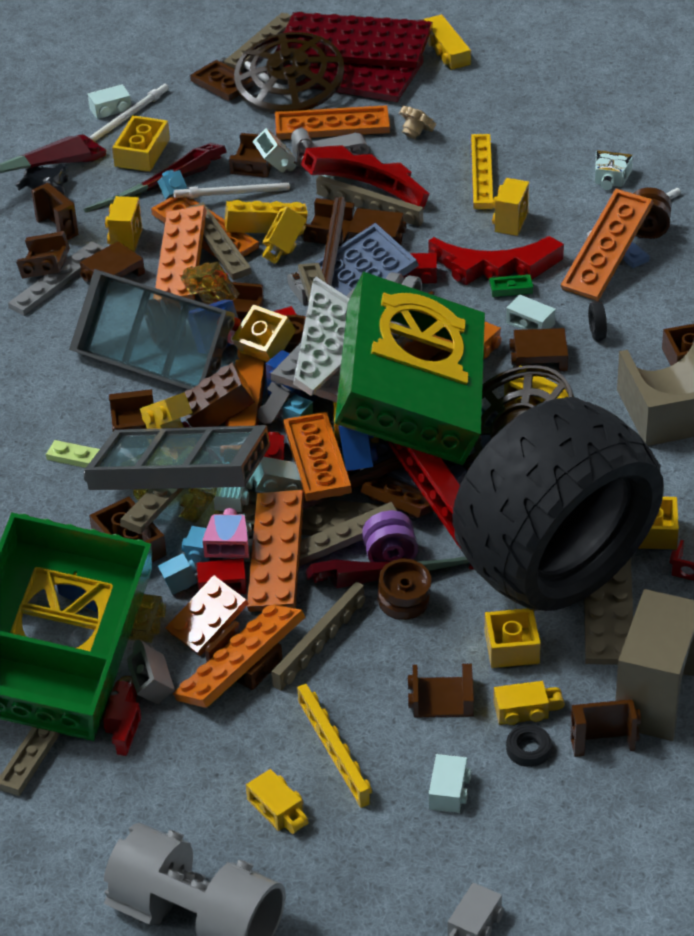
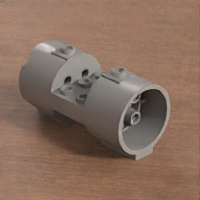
M143 823L132 825L129 828L130 834L125 840L119 839L115 845L104 874V881L108 883V888L105 891L107 896L104 902L105 905L147 924L160 925L163 917L177 904L197 913V936H274L285 906V888L283 884L252 870L253 864L238 859L237 863L227 862L216 873L211 882L205 881L206 876L191 871L193 850L191 843L183 840V834L173 830L163 833Z

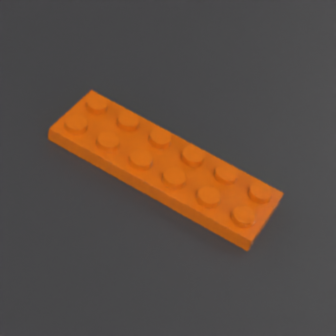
M387 105L275 112L276 136L279 140L291 139L293 131L298 128L306 129L310 138L343 136L353 133H360L362 135L390 133Z
M615 189L562 281V290L599 301L653 205L652 199Z
M172 196L152 207L151 212L153 216L165 223L167 212L185 209L199 203L189 197L174 198ZM210 210L243 257L259 248V242L246 233L226 232L225 220ZM203 239L202 248L215 256Z
M204 205L166 213L155 288L195 300L207 212ZM154 294V299L161 303L163 296Z
M327 412L283 419L306 501L352 493L351 483Z
M303 490L257 493L247 600L249 612L263 611L265 607L271 604L296 609L304 503Z
M272 604L265 607L256 619L247 623L246 628L233 636L226 646L216 651L206 664L198 667L196 673L180 684V687L173 692L176 700L204 708L210 706L306 618L303 611Z

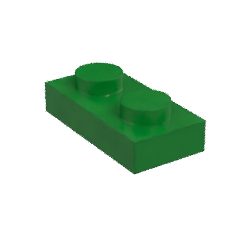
M530 274L489 278L492 297L533 294Z

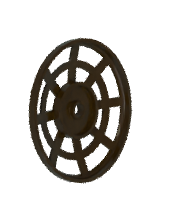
M304 32L280 33L258 41L243 53L235 67V85L242 99L258 110L274 114L275 112L310 110L327 101L339 89L345 73L344 60L337 47L323 37ZM287 38H305V39H311V40H310V41H305V40H300V39H287ZM273 41H277V42H274V43H271V44L267 45L266 47L262 48L261 50H256V49L262 47L263 45H266V44H268V43H270V42H273ZM320 42L328 46L335 52L337 57H326L316 44ZM287 43H298L303 45L299 49L288 48ZM280 45L281 50L273 54L266 52L275 46ZM312 48L320 57H309L305 52ZM249 55L254 56L250 65V71L240 75L239 71L243 62ZM260 57L268 59L265 66L255 69ZM312 63H321L318 74L310 71ZM327 63H338L337 75L330 84L323 79ZM267 72L270 79L265 84L258 78V74ZM251 77L253 82L262 89L257 98L245 90L241 83L242 81ZM306 77L311 79V81L304 85L296 86V83L304 80ZM275 83L289 85V88L279 89L273 86ZM316 84L325 89L322 93L309 100L299 101L298 93L306 91ZM268 93L291 95L292 104H273L263 100Z
M530 365L504 371L483 383L482 399L485 397L491 406L481 416V434L474 445L476 452L469 455L461 466L468 471L471 467L469 463L473 462L483 450L481 435H490L492 439L512 420L534 407V405L529 403L531 396L545 399L544 402L557 399L562 391L565 390L568 397H574L573 390L565 377L549 367ZM538 376L549 378L559 383L551 394L541 389L532 388L533 377ZM524 378L523 389L511 392L499 400L492 392L510 381ZM522 397L521 403H516L506 408L504 407V404H506L507 402ZM497 411L498 415L493 420L491 426H484L490 416Z

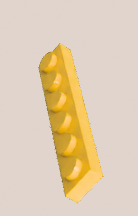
M471 134L473 209H493L490 134Z
M307 684L298 686V702L358 805L360 808L370 805L369 794H372L371 785L367 779L364 780L362 778L357 761L353 762L350 758L349 748L346 743L342 744L340 741V735L336 726H331L329 715L325 708L321 709L316 692H311Z

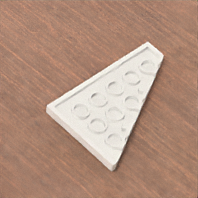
M318 277L314 278L311 287L293 382L294 385L310 396L341 368L347 305L349 301L348 297Z

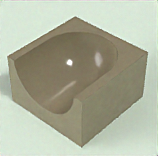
M694 341L688 353L680 361L670 367L655 371L642 370L636 367L628 350L619 351L617 391L639 435L648 446L694 437Z
M644 589L618 660L615 701L633 699L635 709L640 710L641 724L637 725L640 734L673 741L676 731L683 675L694 676V600Z

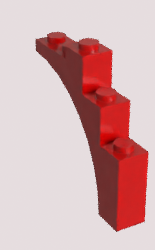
M343 145L306 148L301 162V166L311 175L339 176L368 183L397 196L407 203L423 207V210L430 194L411 178L412 172L401 162L383 164L372 154L353 155Z
M547 236L538 242L519 248L486 251L461 248L433 237L428 240V253H437V261L445 265L446 268L452 269V277L456 281L468 285L482 275L489 279L510 276L513 273L518 275L530 274L531 280L563 260L564 244L551 236Z

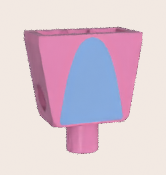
M233 508L225 509L223 514L212 515L203 537L204 557L249 558L245 516L237 515V511Z

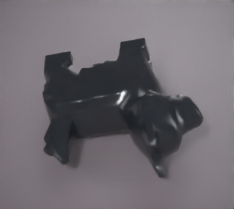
M58 164L55 168L43 166L25 168L24 176L16 183V187L20 191L26 186L35 189L49 183L65 196L63 185L68 181V175H64L68 172L67 165Z

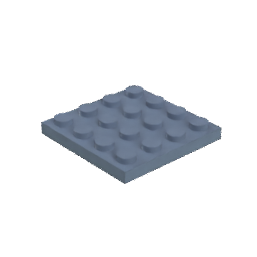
M374 223L338 247L331 287L347 296L356 287L362 272L386 279L390 272L399 273L404 276L419 265L410 253L380 226ZM324 257L315 262L319 263L321 270L323 266Z

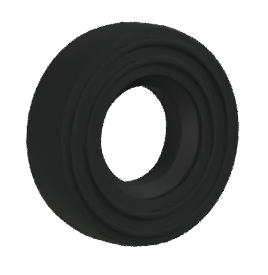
M592 302L589 304L588 309L590 331L594 340H602L607 335L605 309L602 302Z
M521 725L514 728L506 740V752L509 758L514 763L525 767H534L544 763L552 751V741L549 734L543 728L535 725ZM524 740H533L539 747L535 751L528 752L522 750L519 744Z

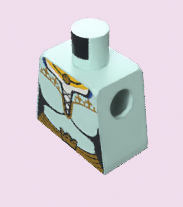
M267 128L253 141L263 158L280 172H284L286 169L293 171L296 168L297 162L289 148Z
M596 150L595 184H601L604 190H610L612 186L622 187L632 172L633 155Z

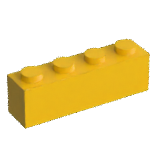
M442 14L422 19L432 21L433 23L428 44L435 49L436 55H440L444 65L447 64L451 70L471 65L470 48Z
M240 200L226 201L224 221L226 232L268 233L279 210L289 207L307 219L306 204L300 202L282 203L279 201L272 203L261 201L242 202Z

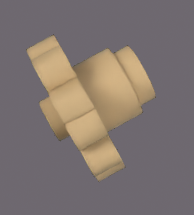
M403 106L399 112L402 118L406 120L402 133L413 139H416L423 129L432 132L436 126V123L433 122L434 120L421 110Z

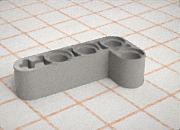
M304 128L294 130L291 135L292 154L297 165L302 169L301 162L306 148L343 145L353 155L368 154L369 147L360 133L313 142Z

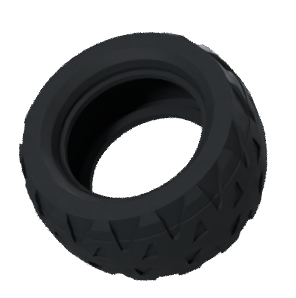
M577 397L557 398L540 403L520 414L501 429L483 448L469 468L459 487L453 507L455 540L476 572L497 592L533 611H555L566 608L588 597L607 583L634 555L648 535L658 515L663 499L664 481L660 472L661 465L641 436L610 411Z

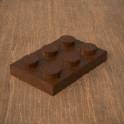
M218 60L211 62L190 75L191 82L227 101L240 95L234 80L235 69ZM251 77L241 82L246 91L255 86Z
M385 474L364 483L361 493L368 495L370 499L387 504L392 502L395 509H401L411 517L419 518L434 511L419 488Z

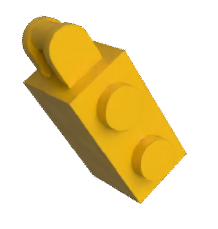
M289 207L280 209L262 244L267 246L262 257L276 264L281 255L292 253L296 247L295 241L297 237L301 236L306 228L304 224L307 219Z
M543 681L494 687L493 703L499 725H514L518 722L526 721L538 722L542 719H548L549 711L560 710L565 706L561 689L558 687L545 688Z
M269 769L246 784L247 800L278 831L285 827L290 833L294 834L309 824L306 815L303 813V799L297 791L291 790L281 775L277 776Z

